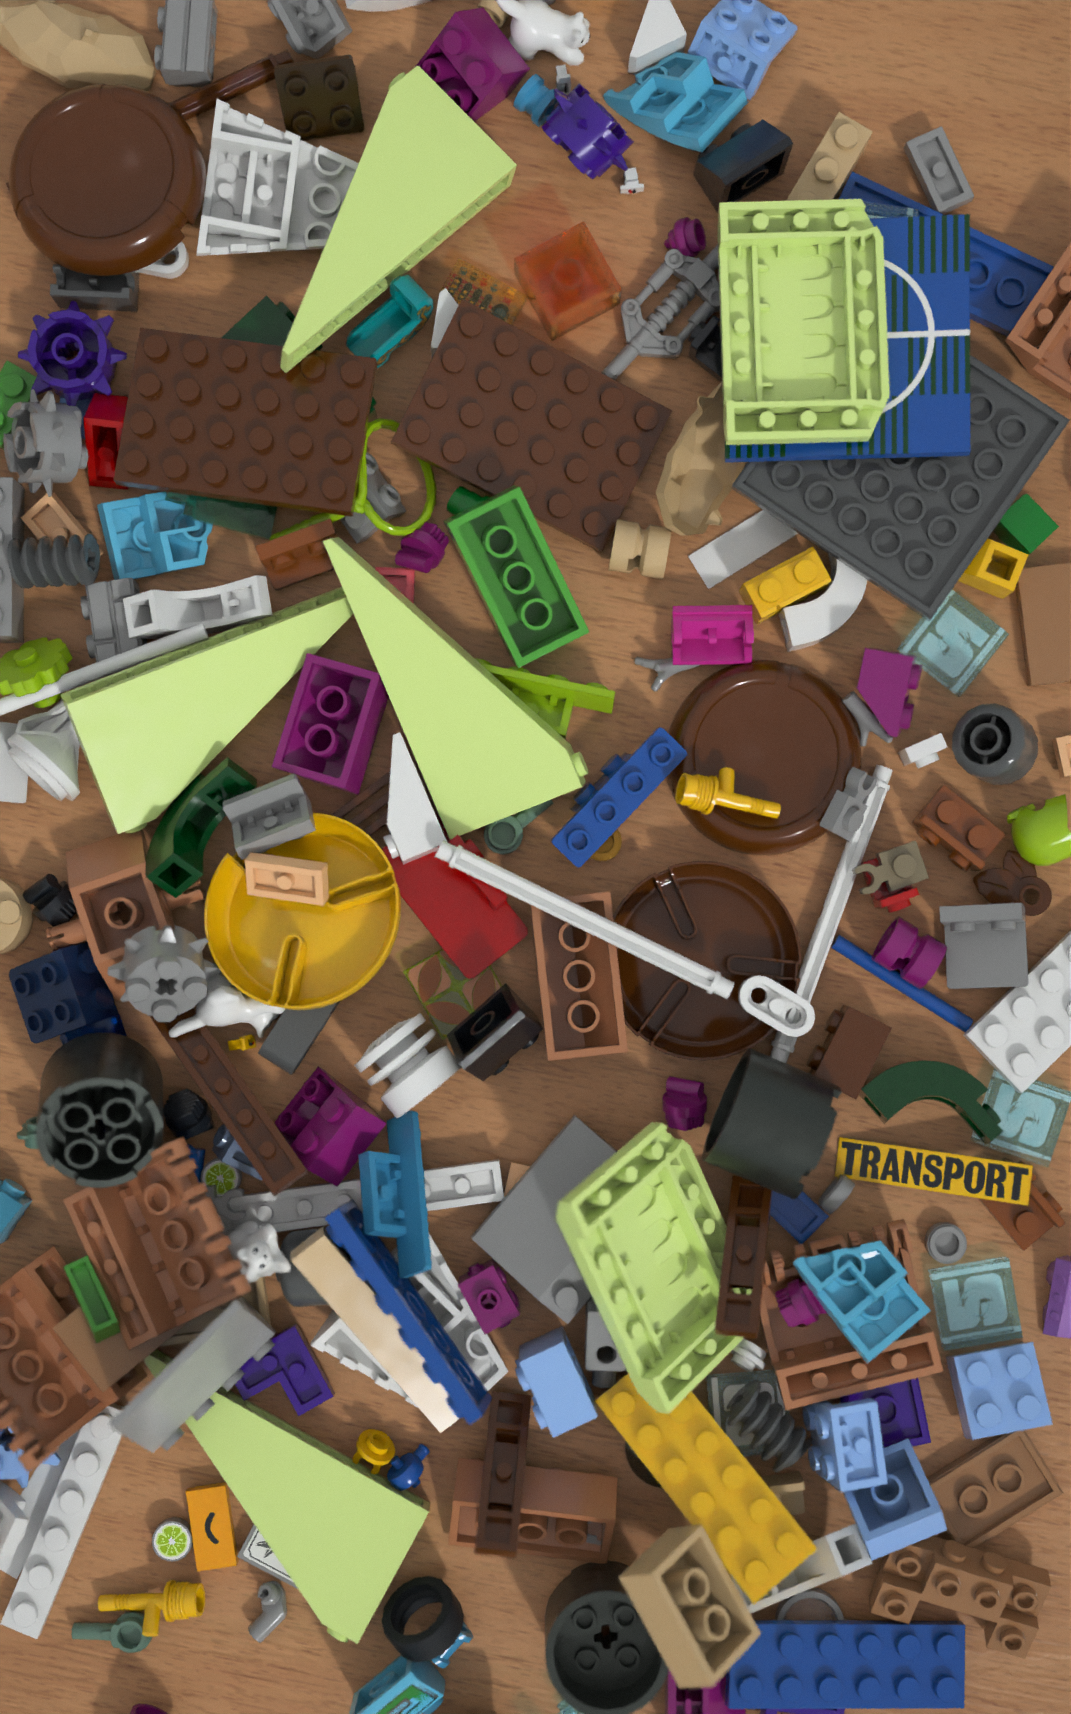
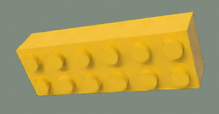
M627 1374L595 1401L692 1525L702 1524L723 1565L753 1604L818 1549L692 1391L669 1414L656 1412L637 1393L629 1374Z

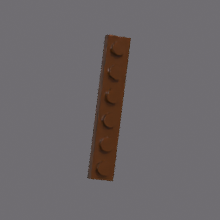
M194 1008L177 1015L171 1022H158L153 1016H150L273 1196L275 1197L308 1173L307 1169L206 1025L175 1038L169 1036V1031L179 1021L196 1014Z

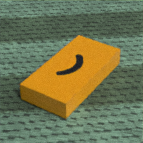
M227 1483L187 1488L186 1498L197 1572L237 1566L239 1560L237 1557L238 1553Z

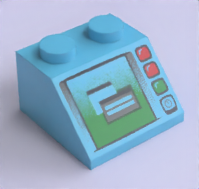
M400 1655L354 1693L349 1714H431L444 1700L446 1680L430 1661L414 1662L404 1659Z

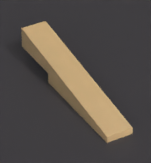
M322 1226L290 1252L291 1262L436 1429L441 1433L459 1418L454 1415L446 1402V1397L449 1395L440 1383L434 1384L428 1378L422 1368V1363L425 1361L416 1348L411 1350L405 1345L398 1333L400 1325L392 1314L387 1316L382 1312L374 1299L376 1291L367 1280L362 1281L355 1274L350 1265L351 1260L332 1241L327 1230Z

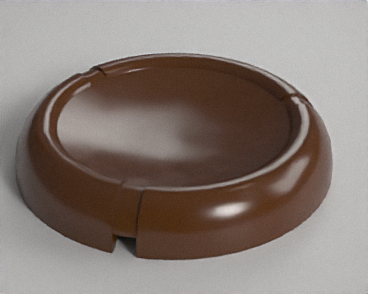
M103 83L87 85L73 89L53 99L34 115L26 125L15 146L9 170V190L13 209L24 233L32 244L43 255L64 268L98 276L133 272L153 264L171 252L183 240L184 235L181 229L185 226L186 222L193 226L203 203L206 187V170L202 150L187 122L170 104L160 97L140 88L124 84L106 85Z
M754 660L749 664H734L717 671L703 680L689 693L677 710L669 729V734L687 751V756L667 776L668 780H671L675 791L672 793L674 799L678 781L683 773L691 775L700 774L708 777L712 775L719 778V770L727 767L735 771L734 793L780 803L781 811L777 819L719 805H714L711 813L706 815L702 814L701 811L677 804L687 820L705 837L720 846L739 853L767 856L783 854L805 847L828 832L827 829L819 826L836 791H844L846 778L852 767L861 770V744L857 726L852 714L842 702V698L820 677L793 664L789 665L774 660Z
M692 861L669 866L667 870L658 874L654 873L636 885L622 900L613 915L614 923L715 972L719 971L722 977L735 983L727 999L715 993L708 994L705 989L617 947L625 1025L637 1037L641 1036L649 1042L651 1047L665 1054L688 1060H718L742 1053L754 1047L775 1030L773 1027L746 1012L739 1003V988L751 976L760 975L768 977L795 994L797 993L800 978H797L798 964L802 965V955L794 921L786 906L770 887L740 868L713 861ZM755 988L751 993V999L755 1003H760L765 998V992L761 988Z

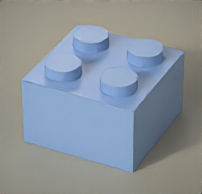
M563 1326L519 1346V1359L515 1360L517 1365L515 1372L523 1390H532L534 1395L532 1396L534 1403L532 1409L541 1429L548 1427L554 1438L598 1417L595 1396Z
M1033 1342L1015 1343L946 1357L964 1438L975 1440L1053 1425Z
M909 1439L883 1448L888 1484L842 1492L871 1561L947 1530L942 1510Z

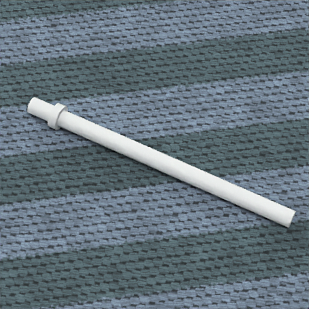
M203 623L64 674L55 683L44 684L43 688L36 693L21 697L11 694L0 698V716L209 638Z

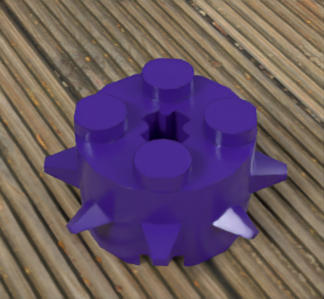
M580 83L568 95L558 89H554V96L559 105L546 118L547 122L542 126L543 131L555 144H560L566 151L571 149L572 153L568 156L569 160L592 180L596 176L601 177L613 164L627 171L628 167L622 154L634 141L626 135L627 132L602 104L594 101L589 96L590 92Z
M71 301L67 310L52 312L48 315L50 317L48 319L36 314L32 319L37 330L33 329L31 332L28 349L18 352V358L29 361L37 372V377L32 386L36 394L39 395L52 390L55 394L65 398L69 406H76L79 400L93 398L95 393L109 396L112 393L110 382L114 378L117 362L127 359V353L115 349L107 337L114 319L108 315L93 321L84 312H80L76 301ZM74 351L79 352L74 359L67 360V357H73Z

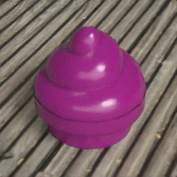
M688 217L678 219L674 223L673 229L669 231L668 239L664 241V246L669 250L677 249L684 256L696 257L699 251H703L706 248V235L702 223L699 219L691 220Z

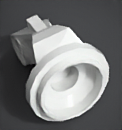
M61 699L48 712L34 714L18 721L15 733L8 739V744L11 746L8 754L32 780L55 799L62 801L64 798L73 801L80 794L78 780L80 743Z

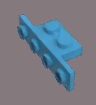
M407 1111L399 1118L394 1117L387 1120L389 1153L367 1151L358 1155L364 1235L396 1238L400 1278L412 1277L428 1271L432 1267L420 1140L421 1132L418 1112Z

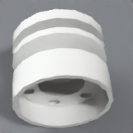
M421 1013L395 1024L371 1043L360 1061L355 1064L360 1073L374 1062L379 1066L381 1070L367 1080L370 1086L385 1078L390 1080L392 1085L384 1092L381 1100L396 1118H399L461 1068L456 1057L447 1046H443L432 1053L427 1051L426 1045L436 1034L433 1028L420 1039L415 1036L413 1031L426 1021Z

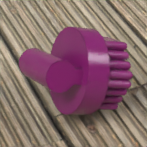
M425 522L420 529H416L413 533L403 537L400 542L402 550H399L395 556L396 565L429 573L444 558V550L449 543L448 536L436 524Z
M669 1076L666 1082L667 1092L662 1097V1109L665 1113L668 1127L683 1131L702 1127L704 1125V1114L707 1111V1096L703 1093L704 1083Z
M801 1278L789 1282L786 1288L775 1292L779 1311L789 1327H796L802 1323L805 1325L812 1324L819 1320V1314L827 1313Z

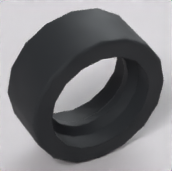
M425 1576L414 1578L402 1584L391 1595L384 1607L382 1625L384 1634L404 1659L422 1662L430 1661L444 1654L455 1643L462 1630L464 1615L461 1604L451 1589L441 1579ZM429 1603H442L439 1616L428 1629L415 1635H404L405 1625L415 1611Z

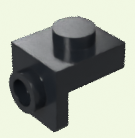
M714 315L707 324L701 321L689 336L688 341L691 342L688 357L722 382L720 319Z

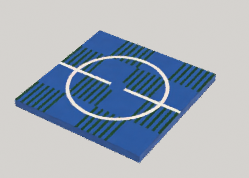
M970 214L870 219L873 226L878 227L884 242L890 397L869 441L726 445L725 442V463L970 456Z

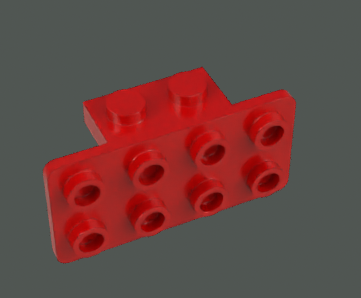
M435 813L447 843L456 847L458 845L463 846V849L481 858L484 857L471 839H467L464 842L459 835H456L450 840L441 818ZM387 846L382 848L394 870L400 896L467 979L475 978L527 936V926L507 903L508 897L504 891L461 870L448 867L449 863L435 857L437 851L403 865L400 856L392 859Z

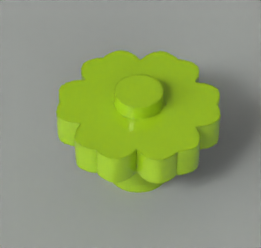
M46 637L25 642L19 649L6 652L0 658L1 695L5 696L14 693L16 697H21L38 692L43 688L44 684H52L58 681L69 670L67 663L72 660V655L67 645L60 638L49 641ZM54 695L33 703L36 708L51 706L60 700L61 695Z

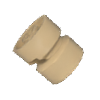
M617 519L609 570L630 574L634 569H639L641 576L663 579L671 530L656 525H649L644 530L641 529L638 522Z

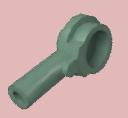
M548 800L518 812L514 816H508L486 825L484 841L487 847L494 853L501 855L510 854L515 851L521 844L523 828L554 804L553 801Z
M138 1611L125 1612L115 1623L75 1622L72 1626V1639L110 1640L114 1648H119L127 1653L142 1651L148 1646L152 1637L142 1635L144 1614Z

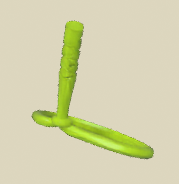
M378 418L368 423L354 512L365 513L378 529L390 535L406 536L413 533L416 529H420L432 515L436 504L435 477L431 465L417 457L425 476L427 488L423 512L416 521L405 527L393 526L382 520L366 499L367 442L372 432L383 428L390 429L396 433L400 424L395 420ZM320 513L271 535L270 540L327 519H331L332 523L345 516Z

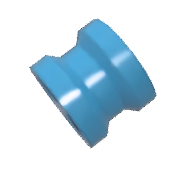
M535 74L522 86L514 100L513 107L519 112L526 111L531 115V122L540 127L559 104L554 96V89L547 88L544 85V79Z

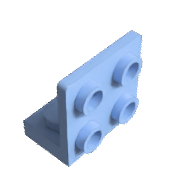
M720 0L701 21L687 54L706 57L712 77L728 87L744 89L746 97L750 101L756 94L770 63L792 39L798 27L790 22L785 15L773 11L758 0Z
M870 1398L834 1405L828 1401H822L803 1407L804 1424L806 1429L811 1432V1438H813L812 1446L808 1449V1459L813 1471H816L820 1477L840 1492L888 1484L877 1401Z

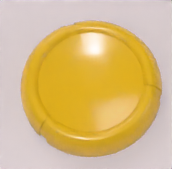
M313 813L316 831L262 853L327 863L329 898L324 906L247 895L245 859L241 860L237 852L233 857L229 853L223 857L207 891L204 926L206 938L209 940L208 946L216 965L238 990L250 998L269 1006H277L289 1010H309L332 1005L347 998L366 985L375 976L389 956L397 937L401 918V899L399 886L394 876L395 873L387 856L379 845L362 829L344 819L327 814Z

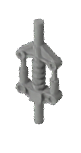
M718 244L703 261L699 258L684 256L677 249L669 250L666 253L662 265L646 281V287L635 299L629 298L623 301L621 305V318L627 345L601 373L616 380L638 355L640 357L671 359L680 356L683 342L689 337L701 321L705 323L714 312L720 311L719 283L714 272L718 267ZM672 274L681 279L675 286L676 290L673 289L668 294L669 298L665 297L661 302L662 306L658 305L654 309L655 314L651 313L647 317L648 321L646 322L642 318L640 305L653 291L657 292ZM695 294L700 296L704 303L688 319L689 324L677 337L665 336L659 333V331L663 332L667 328L666 324H671L674 320L673 316L677 317L681 313L680 308L684 309L688 305L687 300L691 301Z

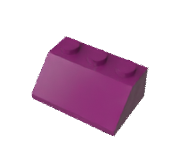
M307 653L272 768L358 795L389 698L379 673Z

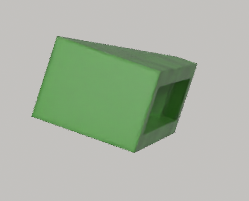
M88 1256L63 1266L96 1344L120 1333L118 1320Z

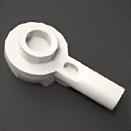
M743 1339L731 1351L733 1354L731 1361L752 1373L754 1368L763 1370L765 1367L763 1360L767 1353L746 1339Z

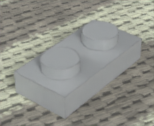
M942 126L905 143V153L933 210L945 214L973 200L974 194Z

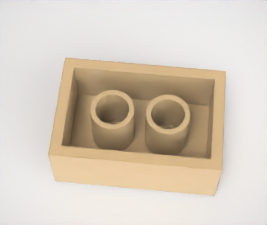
M702 1524L668 1528L619 1576L679 1688L713 1687L761 1635Z

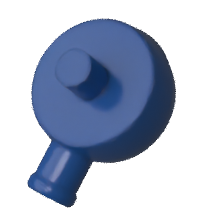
M419 1444L413 1453H407L400 1458L396 1455L390 1461L392 1466L387 1474V1479L391 1486L399 1491H403L410 1486L416 1488L420 1484L419 1477L424 1469L422 1460L430 1453L425 1445Z

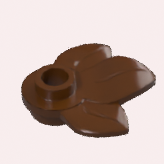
M1016 851L1006 852L1003 869H987L973 878L977 890L987 901L991 902L990 904L1022 903L1025 906V915L1036 916L1047 910L1052 900L1051 889L1044 880L1037 877L1035 865L1026 861ZM1028 889H1035L1039 892V900L1034 904L1027 903L1023 898L1024 892Z

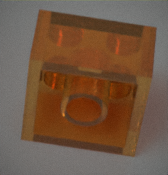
M584 221L514 258V274L551 341L620 305L622 289Z

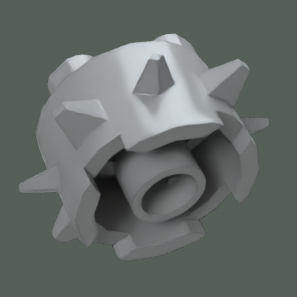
M34 389L31 390L30 402H17L12 405L7 414L8 417L14 418L11 434L4 433L3 437L4 454L10 472H18V482L28 483L31 493H36L43 484L48 496L51 497L53 483L71 482L77 475L78 469H85L87 467L88 450L85 445H82L81 411L77 406L55 403L52 391H48L39 402Z
M150 926L135 933L131 939L124 941L125 954L123 960L108 967L107 974L124 981L126 992L120 999L122 1002L129 1001L136 1010L148 1016H153L158 1022H171L177 1015L194 1008L207 996V979L219 974L220 969L215 963L203 959L202 950L209 942L207 938L198 940L192 932L181 926H175V930L171 926H164L162 930L158 931L155 930V926Z

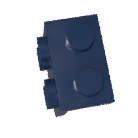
M88 942L56 950L12 968L9 971V978L30 1040L35 1044L119 1015L113 995L95 965Z

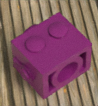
M493 1258L483 1264L477 1262L468 1267L469 1271L459 1277L458 1287L484 1334L498 1327H506L511 1323L512 1319L520 1315L521 1306L518 1297L511 1290L505 1273ZM487 1294V1298L481 1300L482 1296ZM491 1294L496 1297L497 1301L491 1298Z

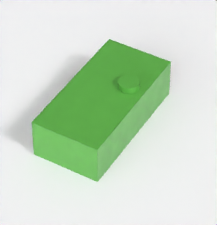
M514 485L443 521L512 662L518 668L589 633L587 625L519 486Z

